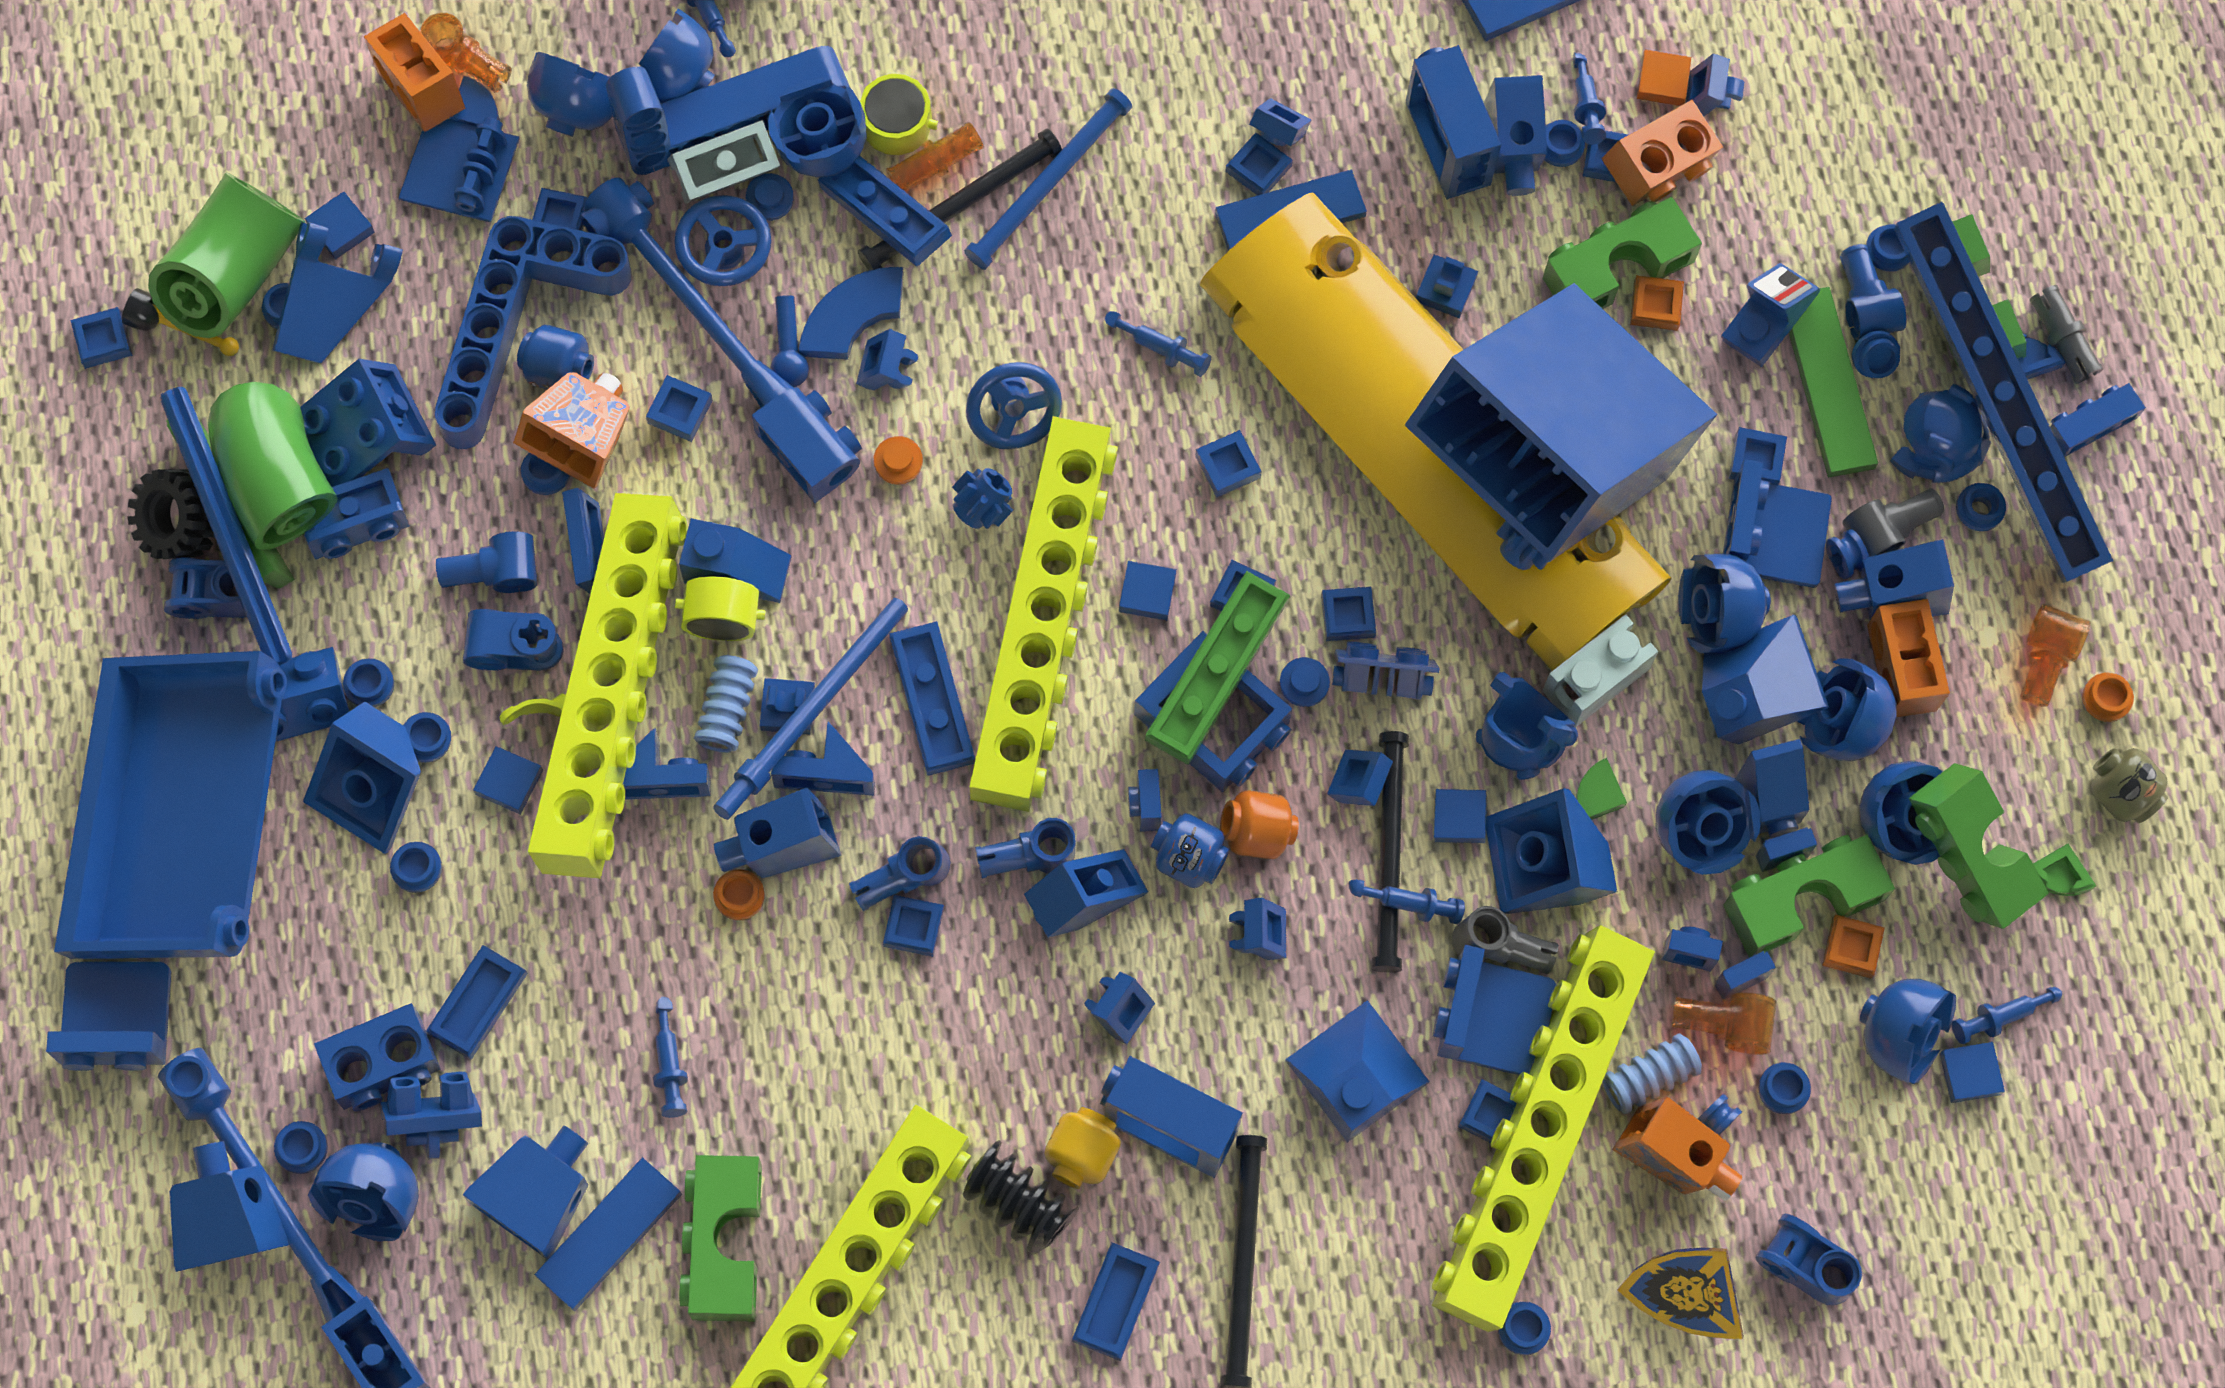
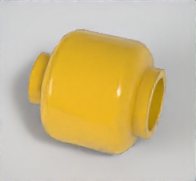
M1080 1107L1077 1113L1069 1112L1063 1114L1044 1151L1046 1160L1055 1168L1052 1176L1061 1183L1075 1189H1080L1083 1182L1088 1184L1103 1182L1121 1145L1120 1138L1114 1132L1116 1124L1104 1115L1084 1107Z

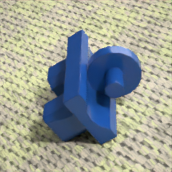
M466 1072L445 1073L439 1076L440 1097L421 1098V1087L418 1078L407 1076L390 1079L387 1101L380 1102L381 1118L384 1120L386 1135L405 1134L406 1147L425 1145L427 1158L430 1160L439 1159L440 1143L459 1142L458 1129L482 1127V1112L475 1093L473 1094Z

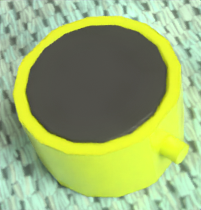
M888 74L876 78L865 87L859 101L865 113L866 140L874 149L889 155H903L914 152L926 142L930 129H937L938 121L932 120L931 102L927 90L918 80L904 74Z
M713 576L691 579L686 583L684 599H675L674 608L683 609L681 629L690 635L703 639L722 641L750 639L755 633L756 619H765V610L757 609L759 590L752 584L741 580Z

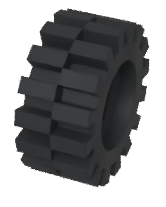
M188 469L152 470V474H144L140 478L143 484H135L132 492L138 496L137 499H129L128 508L135 509V516H127L128 525L137 526V530L133 531L131 535L134 541H143L139 548L144 553H151L150 557L163 560L204 555L202 550H210L214 544L209 538L215 536ZM173 499L177 503L179 512L176 529L171 521Z

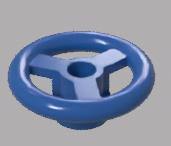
M729 195L712 196L695 203L681 217L675 232V251L683 268L698 281L713 286H732L750 279L763 267L771 249V232L763 214L750 202ZM717 210L735 211L745 216L752 223L754 229L734 231L730 227L721 226L711 212ZM697 221L707 233V240L705 242L706 258L702 265L695 260L689 247L690 232ZM721 240L731 242V245L727 248H718L716 246ZM756 246L753 256L743 266L732 271L717 272L718 269L725 270L737 266L743 259L744 247Z
M1013 362L997 366L982 375L969 392L966 402L968 425L978 439L994 448L1016 449L1034 444L1049 433L1053 416H1060L1062 408L1060 388L1055 379L1039 366L1024 362ZM1021 377L1034 380L1042 386L1044 391L1030 394L1025 381ZM987 392L994 409L1000 417L995 431L990 430L984 424L980 414L981 402ZM1047 407L1043 418L1036 426L1024 433L1011 435L1016 421L1022 419L1028 411Z

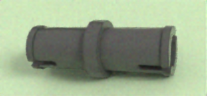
M2053 285L2042 290L2044 295L2040 296L2037 293L2029 301L2035 307L2050 334L2047 338L2048 343L2055 348L2057 347L2073 376L2075 384H2079L2090 379L2089 374L2093 373L2096 376L2104 368L2099 364L2083 335L2086 328L2082 321L2074 319L2059 292V287Z

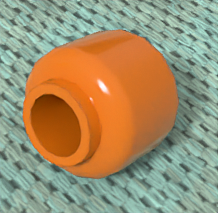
M1248 790L1238 793L1233 801H1227L1221 815L1220 830L1224 833L1225 840L1228 841V846L1234 854L1269 860L1277 859L1285 851L1287 845L1295 843L1299 830V821L1296 815H1292L1290 804L1284 796Z

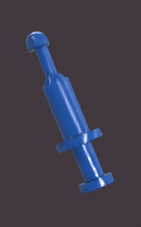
M686 0L689 6L697 7L708 31L716 33L721 43L719 51L722 56L732 57L736 49L733 43L728 40L723 30L725 21L715 1Z
M1574 52L1573 65L1574 68H1578L1579 77L1575 80L1579 103L1574 108V117L1578 123L1585 125L1582 127L1584 142L1592 145L1598 144L1606 137L1604 126L1599 124L1606 115V107L1601 100L1597 99L1594 78L1587 75V58L1581 53Z
M1110 311L1105 316V322L1110 327H1118L1132 334L1136 343L1166 357V365L1173 368L1180 361L1194 368V374L1202 377L1208 370L1211 363V355L1203 353L1200 356L1186 349V338L1178 336L1173 340L1145 325L1135 327L1121 320V315L1115 311Z
M1357 879L1351 880L1348 883L1349 890L1354 896L1361 897L1363 895L1380 899L1383 906L1417 913L1418 919L1423 922H1429L1435 914L1448 917L1450 923L1458 925L1464 916L1465 903L1463 900L1449 898L1447 902L1437 900L1435 889L1425 888L1422 893H1417L1386 886L1382 890L1364 887L1365 881Z
M2057 987L2046 988L2047 993L2035 998L2024 995L1994 1008L1989 1003H1984L1978 1007V1017L1968 1021L1960 1018L1952 1021V1031L1960 1044L1970 1042L1972 1035L1985 1031L1989 1037H1996L2001 1034L2002 1026L2034 1014L2037 1006L2050 1001L2052 1004L2058 1002L2062 998V991Z
M664 996L659 998L655 1007L660 1025V1032L655 1037L659 1073L653 1076V1084L657 1088H664L666 1105L661 1107L662 1116L675 1118L687 1113V1106L680 1097L679 1086L688 1082L687 1072L680 1070L676 1035L669 1030L667 1012L673 1010L672 1001Z

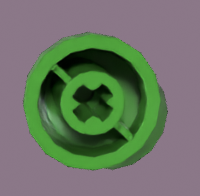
M226 172L188 228L150 272L148 289L154 304L168 321L188 334L203 338H213L222 335L268 278L297 236L300 224L306 221L262 191Z
M261 382L238 384L219 395L210 408L208 419L209 440L213 457L238 519L257 549L267 550L289 543L319 524L337 503V495L324 476L309 446L300 405L285 390L273 384Z

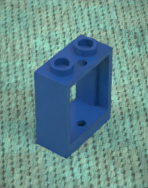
M1457 45L1445 50L1441 47L1429 49L1413 61L1405 102L1447 200L1491 186L1501 142L1460 46Z
M1204 631L1135 700L1134 715L1148 728L1151 727L1207 636ZM1248 669L1237 685V688L1269 716L1225 762L1203 743L1190 762L1191 766L1222 793L1232 783L1238 787L1244 784L1258 767V764L1254 761L1266 747L1272 752L1276 750L1292 730L1288 726L1292 708Z
M1129 1056L1123 1069L1114 1065L1101 1090L1103 1097L1100 1104L1105 1106V1117L1113 1121L1117 1129L1213 1178L1216 1177L1238 1134L1243 1112L1132 1056Z

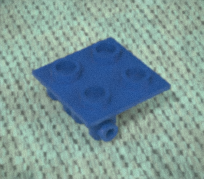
M490 117L485 118L484 122L477 126L447 119L426 132L422 130L399 195V200L491 223L520 137L504 133L502 131V122Z
M1347 642L1346 650L1335 649L1337 661L1344 663V666H1334L1332 685L1342 686L1341 691L1367 693L1369 668L1374 666L1371 695H1377L1380 667H1387L1386 696L1391 697L1396 668L1399 669L1396 696L1421 700L1422 695L1432 696L1434 676H1426L1425 672L1439 673L1440 668L1434 659H1429V654H1426L1427 650L1397 647L1396 655L1380 654L1375 644Z

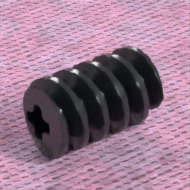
M998 1140L984 1153L969 1173L963 1197L967 1201H971L983 1194L979 1205L980 1212L988 1214L999 1208L995 1224L1001 1228L1015 1221L1011 1232V1237L1015 1241H1020L1031 1234L1027 1251L1033 1255L1050 1246L1062 1234L1077 1214L1079 1207L1077 1206L1063 1214L1061 1208L1066 1196L1061 1193L1049 1201L1045 1199L1050 1182L1044 1180L1032 1188L1029 1182L1034 1169L1029 1166L1018 1174L1014 1173L1013 1168L1018 1156L1013 1153L1000 1161L997 1155L1002 1142Z

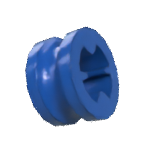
M1849 529L1843 532L1842 539L1831 537L1826 541L1827 555L1841 578H1851L1855 569L1859 572L1862 571V562L1869 557V554L1862 539L1854 530Z
M1722 1094L1698 1118L1699 1121L1718 1135L1742 1113L1738 1107L1733 1109L1728 1106V1097L1725 1094Z

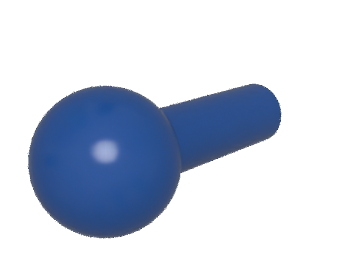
M792 295L775 297L779 353L773 358L770 369L791 386L797 387L807 379L809 364L804 355L798 352L795 297Z

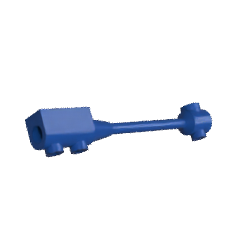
M616 177L602 183L590 194L585 202L586 211L580 215L584 227L589 233L614 238L623 245L633 243L739 369L745 385L760 406V409L752 414L754 431L814 504L849 479L860 465V460L855 454L862 450L858 439L851 430L843 426L838 431H835L825 420V418L832 414L831 409L816 390L805 396L798 387L791 386L761 361H756L647 231L653 217L648 208L654 205V201L641 182L636 181L628 186L622 178Z
M199 1047L188 1050L166 1064L159 1072L158 1078L187 1121L206 1120L219 1141H224L226 1151L238 1169L258 1166L262 1169L284 1227L288 1244L311 1277L310 1283L326 1320V1324L321 1326V1328L361 1388H430L373 1301L367 1295L364 1297L333 1266L328 1265L224 1110V1106L231 1094V1090L204 1049Z

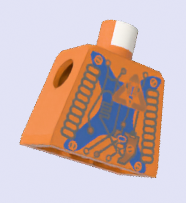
M567 373L522 412L513 443L595 489L619 440L630 409L627 401L620 398L623 392L622 384L616 377L608 373L598 375L594 382L577 373Z
M1667 1096L1638 1107L1612 1149L1684 1195L1706 1188L1722 1200L1727 1201L1736 1191L1742 1180L1740 1173L1722 1162L1730 1149V1144Z

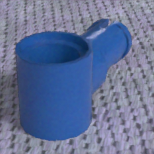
M1858 244L1846 248L1841 253L1840 261L1851 291L1848 293L1849 298L1845 304V314L1848 326L1854 327L1850 329L1854 340L1858 341L1862 336L1872 331H1886L1888 333L1903 331L1906 328L1907 315L1903 298L1898 289H1887L1886 283L1883 280H1879L1867 245Z
M518 531L499 533L489 539V546L480 547L479 553L437 558L436 572L441 588L484 582L485 586H493V589L500 593L526 592L534 589L537 586L533 536L529 533Z
M1047 818L1040 821L1032 831L1019 833V838L983 847L977 846L975 847V852L980 866L981 878L984 879L987 876L1026 868L1027 873L1040 870L1049 874L1061 863L1074 860L1076 847L1075 833L1066 821L1059 818ZM1058 838L1067 847L1061 854L1050 856L1041 851L1039 845L1045 839Z
M917 836L908 839L902 844L898 853L887 858L888 864L856 881L849 882L852 893L858 896L855 899L860 908L866 911L869 907L902 890L908 893L920 886L930 887L938 885L948 875L951 861L949 854L943 846L928 837ZM932 849L936 858L932 870L926 874H916L913 869L915 855L920 850Z

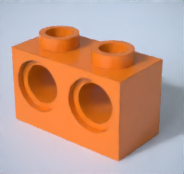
M405 13L364 36L377 73L424 132L465 109L453 72Z
M1690 100L1622 138L1601 159L1630 204L1634 206L1648 197L1653 202L1663 199L1677 188L1674 182L1683 177H1686L1690 183L1703 176L1713 168L1710 160L1723 146L1694 101ZM1678 142L1682 143L1687 148L1688 152L1683 150ZM1641 162L1647 164L1650 167L1652 173L1647 171Z
M1928 599L1879 606L1867 624L1877 672L1887 680L1896 698V717L1937 712L1949 696L1950 691Z

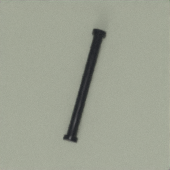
M1048 128L1038 133V140L929 211L946 223L1049 155L1052 158L1056 157L1062 150L1058 139ZM884 240L871 248L866 245L858 250V255L868 270L873 271L877 268H882V263L899 253Z
M1387 731L1379 734V746L1384 748L1383 754L1393 761L1382 789L1379 890L1386 886L1399 888L1403 755L1404 749L1409 747V735L1399 731ZM1380 899L1378 906L1377 956L1372 958L1371 969L1376 972L1397 973L1402 971V959L1397 957L1399 909L1383 906Z
M1239 1135L1236 1137V1148L1241 1150L1227 1365L1226 1375L1220 1376L1221 1388H1252V1378L1247 1376L1261 1152L1267 1150V1138L1257 1135Z

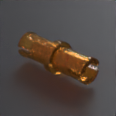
M967 122L964 126L934 143L931 140L921 144L922 150L895 166L887 168L886 171L890 180L906 192L936 174L940 178L948 174V167L977 150L983 149L984 145L976 129L970 122Z

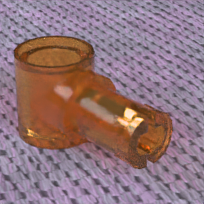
M436 13L429 16L423 22L420 32L451 71H455L458 74L467 73L494 93L499 92L503 88L502 84L498 82L499 80L505 84L508 82L512 68L482 50L477 40L464 33L462 24L457 17L449 13ZM442 40H454V42L445 47L436 46Z
M2046 604L2040 606L2026 641V645L2032 647L2030 656L2033 658L2020 695L2022 700L2040 707H2047L2049 705L2062 669L2068 667L2070 661L2075 662L2081 653L2088 636L2091 621Z
M1734 993L1731 995L1730 1000L1722 999L1721 1004L1676 997L1671 1027L1716 1034L1717 1039L1725 1040V1047L1732 1051L1742 1053L1746 1051L1747 1054L1753 1055L1769 1054L1772 1046L1777 1001L1772 997L1756 993Z

